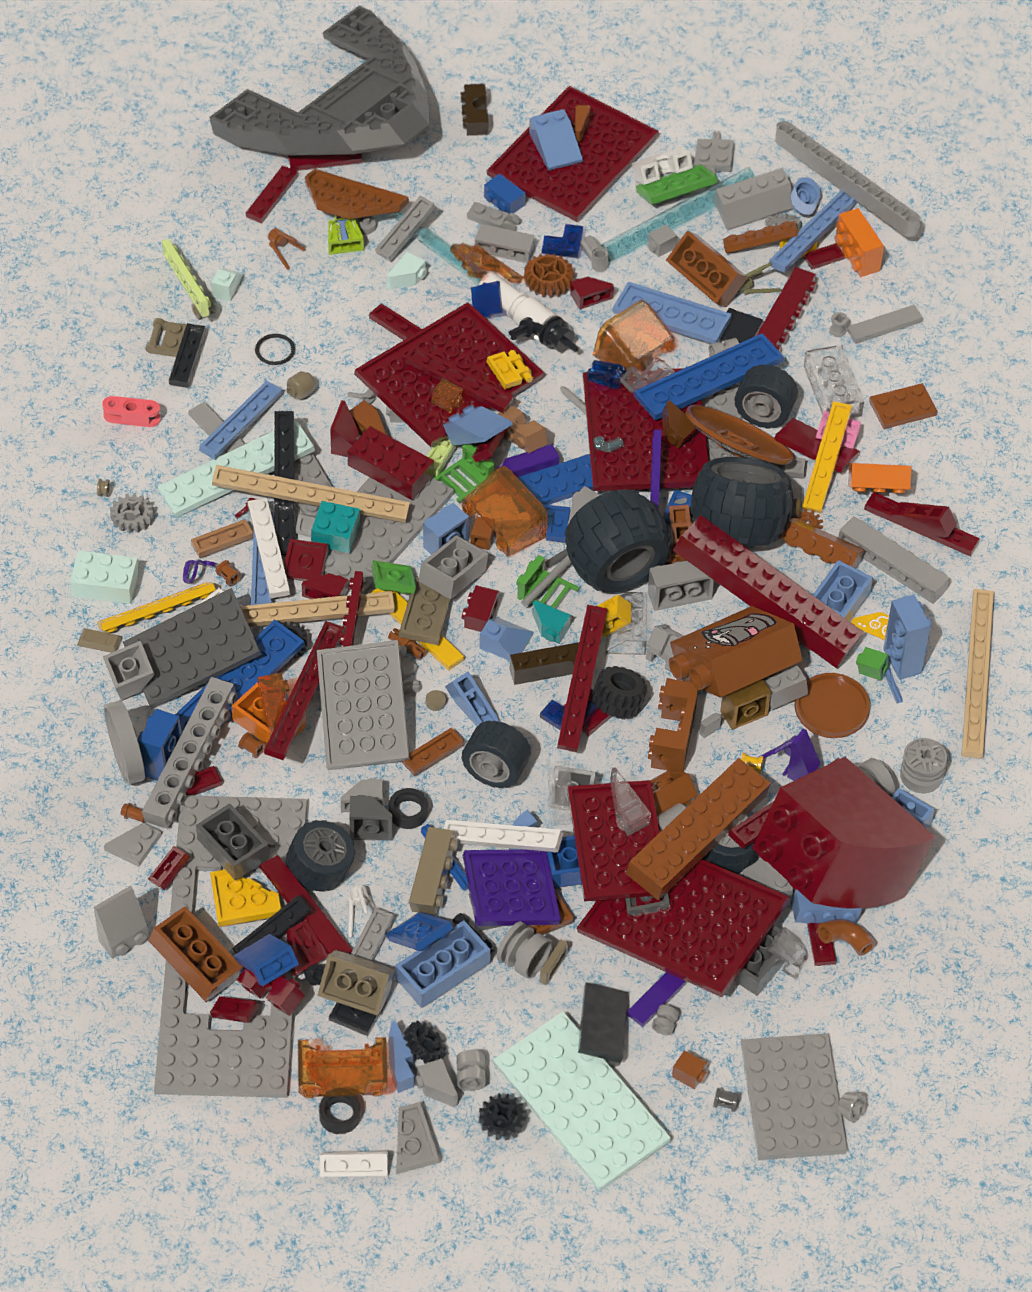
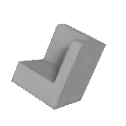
M402 645L400 647L402 680L404 681L417 672V666L406 657V647Z

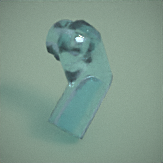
M601 436L594 438V447L601 451L611 452L624 445L620 437L610 442H605Z

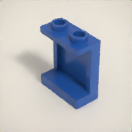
M271 934L233 955L235 960L243 967L241 972L245 968L253 972L261 986L266 985L299 965L291 946Z

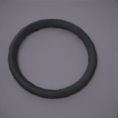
M274 333L262 337L257 342L255 353L266 364L280 365L293 357L295 345L289 337ZM279 337L289 342L291 353L283 360L269 361L260 355L259 346L268 338Z

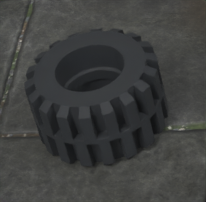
M609 666L606 669H602L598 675L592 691V701L598 709H601L603 713L609 714V716L621 719L622 717L626 719L630 718V716L634 717L639 713L647 693V684H645L643 678H640L638 673L631 669H626V667Z

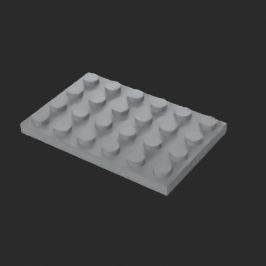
M392 640L317 650L327 769L333 770L410 760L399 641Z
M828 1033L742 1039L741 1049L758 1160L846 1154L847 1147L842 1116L838 1109L839 1098Z

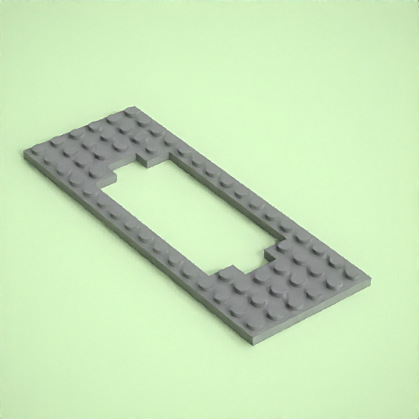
M186 795L183 805H180L176 847L187 853L190 859L173 879L170 916L184 906L193 913L196 871L222 870L219 862L198 841L196 831L198 823L231 803L268 843L269 859L278 855L286 864V854L298 829L306 821L307 799ZM260 865L255 867V873H263ZM279 893L280 906L283 908L287 902ZM287 933L279 939L288 944ZM166 961L154 1094L287 1098L293 1013L288 1016L271 1004L270 1016H253L250 1023L243 1022V1031L209 1030V1014H184L186 981ZM291 969L283 974L286 976V980H295Z

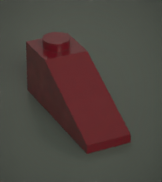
M900 502L891 514L892 518L931 536L948 537L957 525L948 506Z

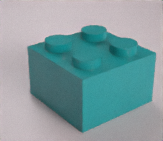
M321 501L311 529V542L327 543L330 550L350 554L360 526V508Z

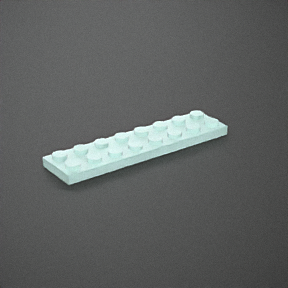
M297 420L294 421V461L315 451L313 444ZM274 431L157 486L159 493L175 518L233 491V489L212 486L216 465L262 474L274 471Z

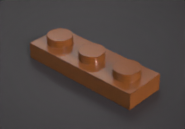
M451 727L409 753L410 760H404L402 764L413 776H416L464 746V740Z

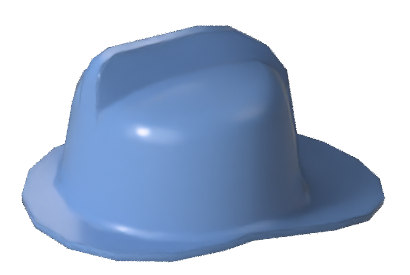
M802 177L798 179L790 197L793 207L803 215L812 214L820 198V188L811 178Z

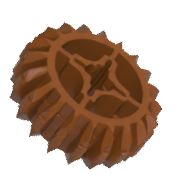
M547 252L544 256L542 254H539L538 257L533 256V259L528 260L524 268L526 287H529L530 292L534 291L535 295L541 294L542 297L549 295L551 298L552 295L558 297L559 293L565 294L566 290L570 289V282L574 279L572 264L568 262V259H563L562 255L557 257L555 253L549 255Z

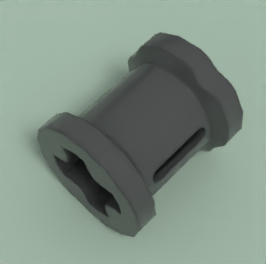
M717 1088L713 1107L717 1108L720 1106L735 1112L739 1093L732 1094Z

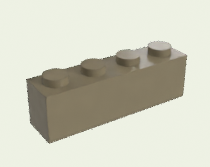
M428 827L409 899L412 912L437 915L438 908L442 907L443 889L447 888L448 870L452 869L453 865L452 853L456 851L458 840L455 838L453 830Z

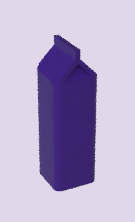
M553 444L540 447L531 453L525 452L506 458L502 466L498 467V481H507L558 465L559 455Z

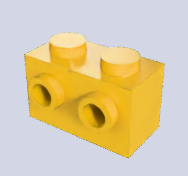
M617 594L597 605L598 607L607 608L601 639L631 623V603Z

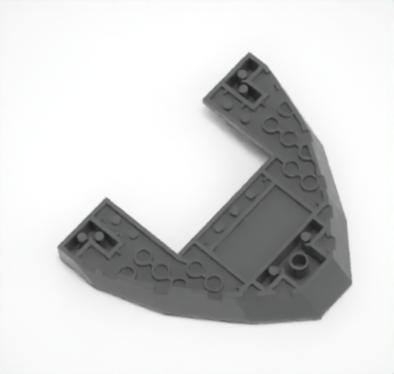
M359 5L322 32L324 39L364 56L368 60L299 112H296L254 91L246 89L209 118L213 134L238 147L285 155L357 154L405 147L430 128L428 93L415 60L404 44L371 10Z

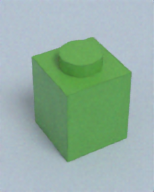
M865 647L864 651L859 653L856 659L859 674L881 681L889 667L888 654Z

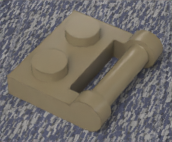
M155 318L150 341L146 344L145 350L151 354L176 357L187 324L167 322L161 318ZM165 330L162 345H157L160 331Z

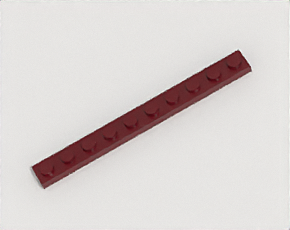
M328 621L324 622L265 747V755L284 761L320 684L317 650L336 648L341 633L344 631L343 626Z

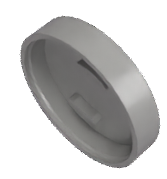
M119 700L105 704L104 716L110 742L125 783L130 785L144 781L145 772L136 731L124 703Z

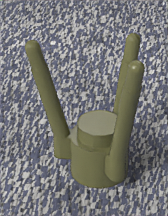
M769 262L745 274L748 278L738 290V293L743 291L744 295L750 293L781 292V288L750 289L753 286L752 278L763 273L762 270L770 267L772 263Z

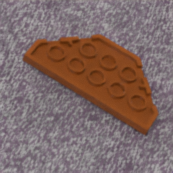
M313 169L305 176V184L316 209L340 216L341 218L352 219L400 212L409 203L408 196L318 169Z

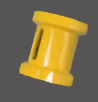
M743 753L741 760L760 774L763 756L758 758L747 756L746 753Z

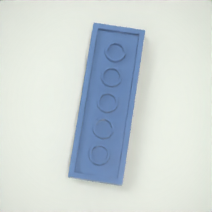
M627 282L613 306V313L711 344L719 342L732 319L730 313L632 282Z

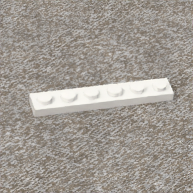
M263 498L248 501V509L270 598L290 595V590L268 500Z
M446 820L443 828L453 830L458 844L558 852L563 837V832L560 829Z

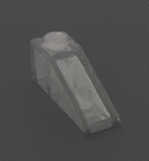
M612 768L610 783L616 823L629 836L649 825L651 813L617 768Z

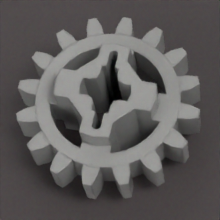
M136 493L132 497L126 494V498L118 497L119 502L113 501V507H110V517L114 526L119 525V530L127 528V532H130L131 529L138 532L139 527L145 529V524L150 525V519H153V507L150 505L149 499L144 500L143 495L138 498Z

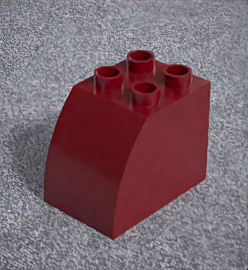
M843 757L780 787L752 849L758 853L763 861L769 863L781 874L791 887L798 890L811 903L836 908L862 909L879 907L904 898L936 836L848 758Z

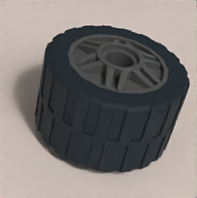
M327 820L307 822L298 829L286 854V866L304 888L319 892L333 890V888L338 887L344 881L354 861L356 853L354 841L344 828L334 822H328Z

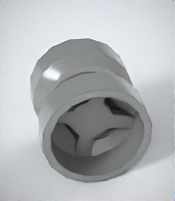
M660 1005L656 1013L657 1018L653 1020L652 1029L659 1034L670 1035L674 1029L673 1023L677 1021L679 1013L671 1006Z

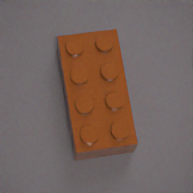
M688 230L666 259L670 265L713 302L723 307H727L748 278L698 234Z
M186 906L154 927L148 939L152 946L205 1002L236 981L243 968Z

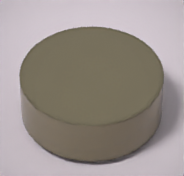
M439 690L430 691L426 695L425 704L428 709L439 711L446 705V696Z

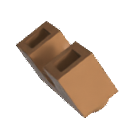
M509 407L504 414L498 413V415L512 422L513 425L507 428L504 436L509 441L515 443L520 449L531 453L548 444L545 427L535 420L526 424L524 413L516 407Z

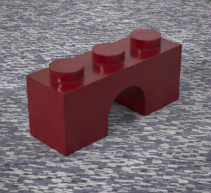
M246 968L237 978L238 983L246 991L261 999L265 992L270 990L266 999L276 1009L288 1016L293 1013L305 997L304 993L300 990L301 985L293 979L286 980V976L283 974L264 986L259 985L254 973Z

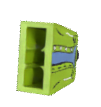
M335 215L334 220L328 221L329 255L364 251L363 235L355 218L347 219Z

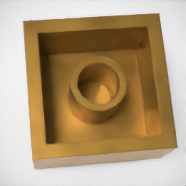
M763 679L723 696L720 712L730 728L733 730L768 716L771 691Z

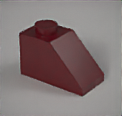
M587 276L570 282V295L579 310L613 299L614 285L613 283Z
M328 573L303 581L301 584L302 597L318 599L346 596L348 593V579L340 575Z

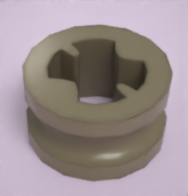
M99 478L97 496L104 494L105 497H108L110 480L106 479V481H103Z

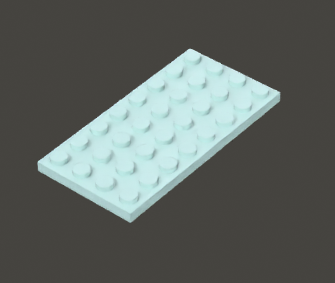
M561 1012L493 1059V1064L595 1187L601 1191L668 1144L671 1138L604 1059L578 1053L580 1031L567 1015Z

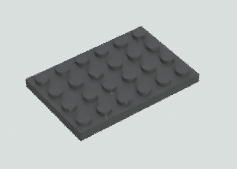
M232 588L123 641L124 647L141 641L154 676L143 688V692L151 709L209 681L211 677H218L262 655Z

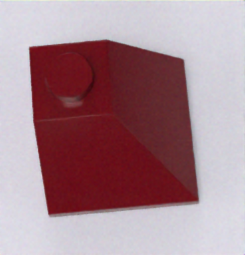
M341 400L330 428L331 454L348 457L347 451L358 440L359 432L346 402Z

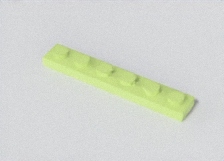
M169 239L163 240V254L202 318L209 316L211 304L208 296H204L201 286H198L196 277L191 275L189 266H185L182 255H178L177 247L172 245Z

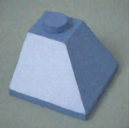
M498 617L489 619L480 633V649L510 661L511 654L524 651L534 632Z

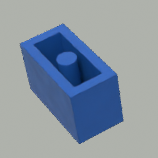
M498 174L484 184V198L495 205L500 211L514 214L525 206L526 193L501 174Z

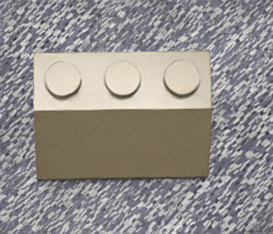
M334 950L327 957L317 996L378 1016L391 990L396 969Z

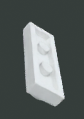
M387 1151L320 1153V1177L387 1176Z

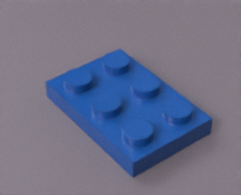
M418 912L386 933V936L390 942L417 951H423L429 948L430 944L435 940L444 938L453 927L450 921Z

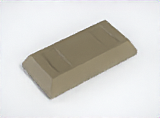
M84 628L77 646L112 653L118 650L122 637Z

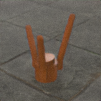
M278 228L272 229L268 234V240L271 241L269 246L273 248L282 264L289 270L290 267L277 246L282 247L288 242L302 251H305V248L296 243L297 239Z

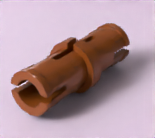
M397 628L393 629L395 633L392 631L389 633V640H398L399 646L404 645L406 651L418 660L423 659L421 656L425 657L427 650L414 642V640L399 637V630Z

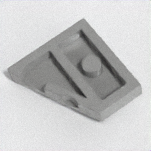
M142 823L106 843L104 850L140 867L161 837V831Z

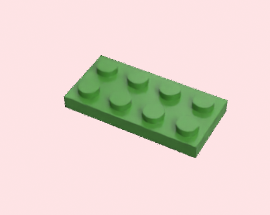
M700 164L680 173H672L660 177L659 180L645 185H636V192L650 204L656 205L667 199H675L685 193H693L700 188H708L712 184L718 183L715 174Z

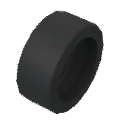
M403 788L396 791L390 797L388 805L389 812L392 814L393 824L403 829H414L426 821L428 801L422 792L413 788ZM412 801L419 804L421 810L413 816H405L398 813L396 807L402 802Z
M334 1090L327 1093L321 1099L319 1104V1121L328 1132L346 1134L358 1126L361 1119L360 1102L354 1094L345 1090ZM335 1103H345L352 1107L353 1114L345 1121H334L327 1116V1109Z

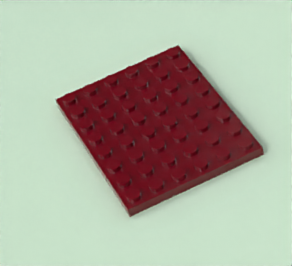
M569 85L542 114L564 109L575 134L576 106H590V119L580 144H578L583 159L582 162L548 170L529 133L528 127L487 169V175L494 178L501 174L524 191L526 196L578 222L658 137L659 131Z
M469 302L391 347L354 371V375L430 447L448 437L443 424L449 421V417L455 414H462L463 409L471 405L474 407L483 406L489 410L493 408L405 363L404 356L413 345L511 396L518 394L544 376V372ZM511 350H515L522 357L524 365L528 366L531 370L533 380L526 382L522 378L521 384L504 389L487 364V357L501 352H505L507 357H509L508 353Z
M684 368L583 372L593 491L651 489L652 436L654 430H661L659 488L694 486L698 473L702 470L703 465L708 462L705 435L696 429L693 436L678 449L664 436L662 417L654 420L634 397L635 390ZM701 400L696 401V402H694V403H692V404H690V405H701V406H702ZM688 406L683 407L680 410L685 414Z
M701 859L669 890L670 907L667 909H658V912L647 914L641 912L640 915L633 916L627 912L625 898L598 900L577 926V932L708 992L723 997L790 901L787 895ZM636 897L637 905L632 907L661 902L664 898L658 901L653 897L650 901L644 902L639 897Z

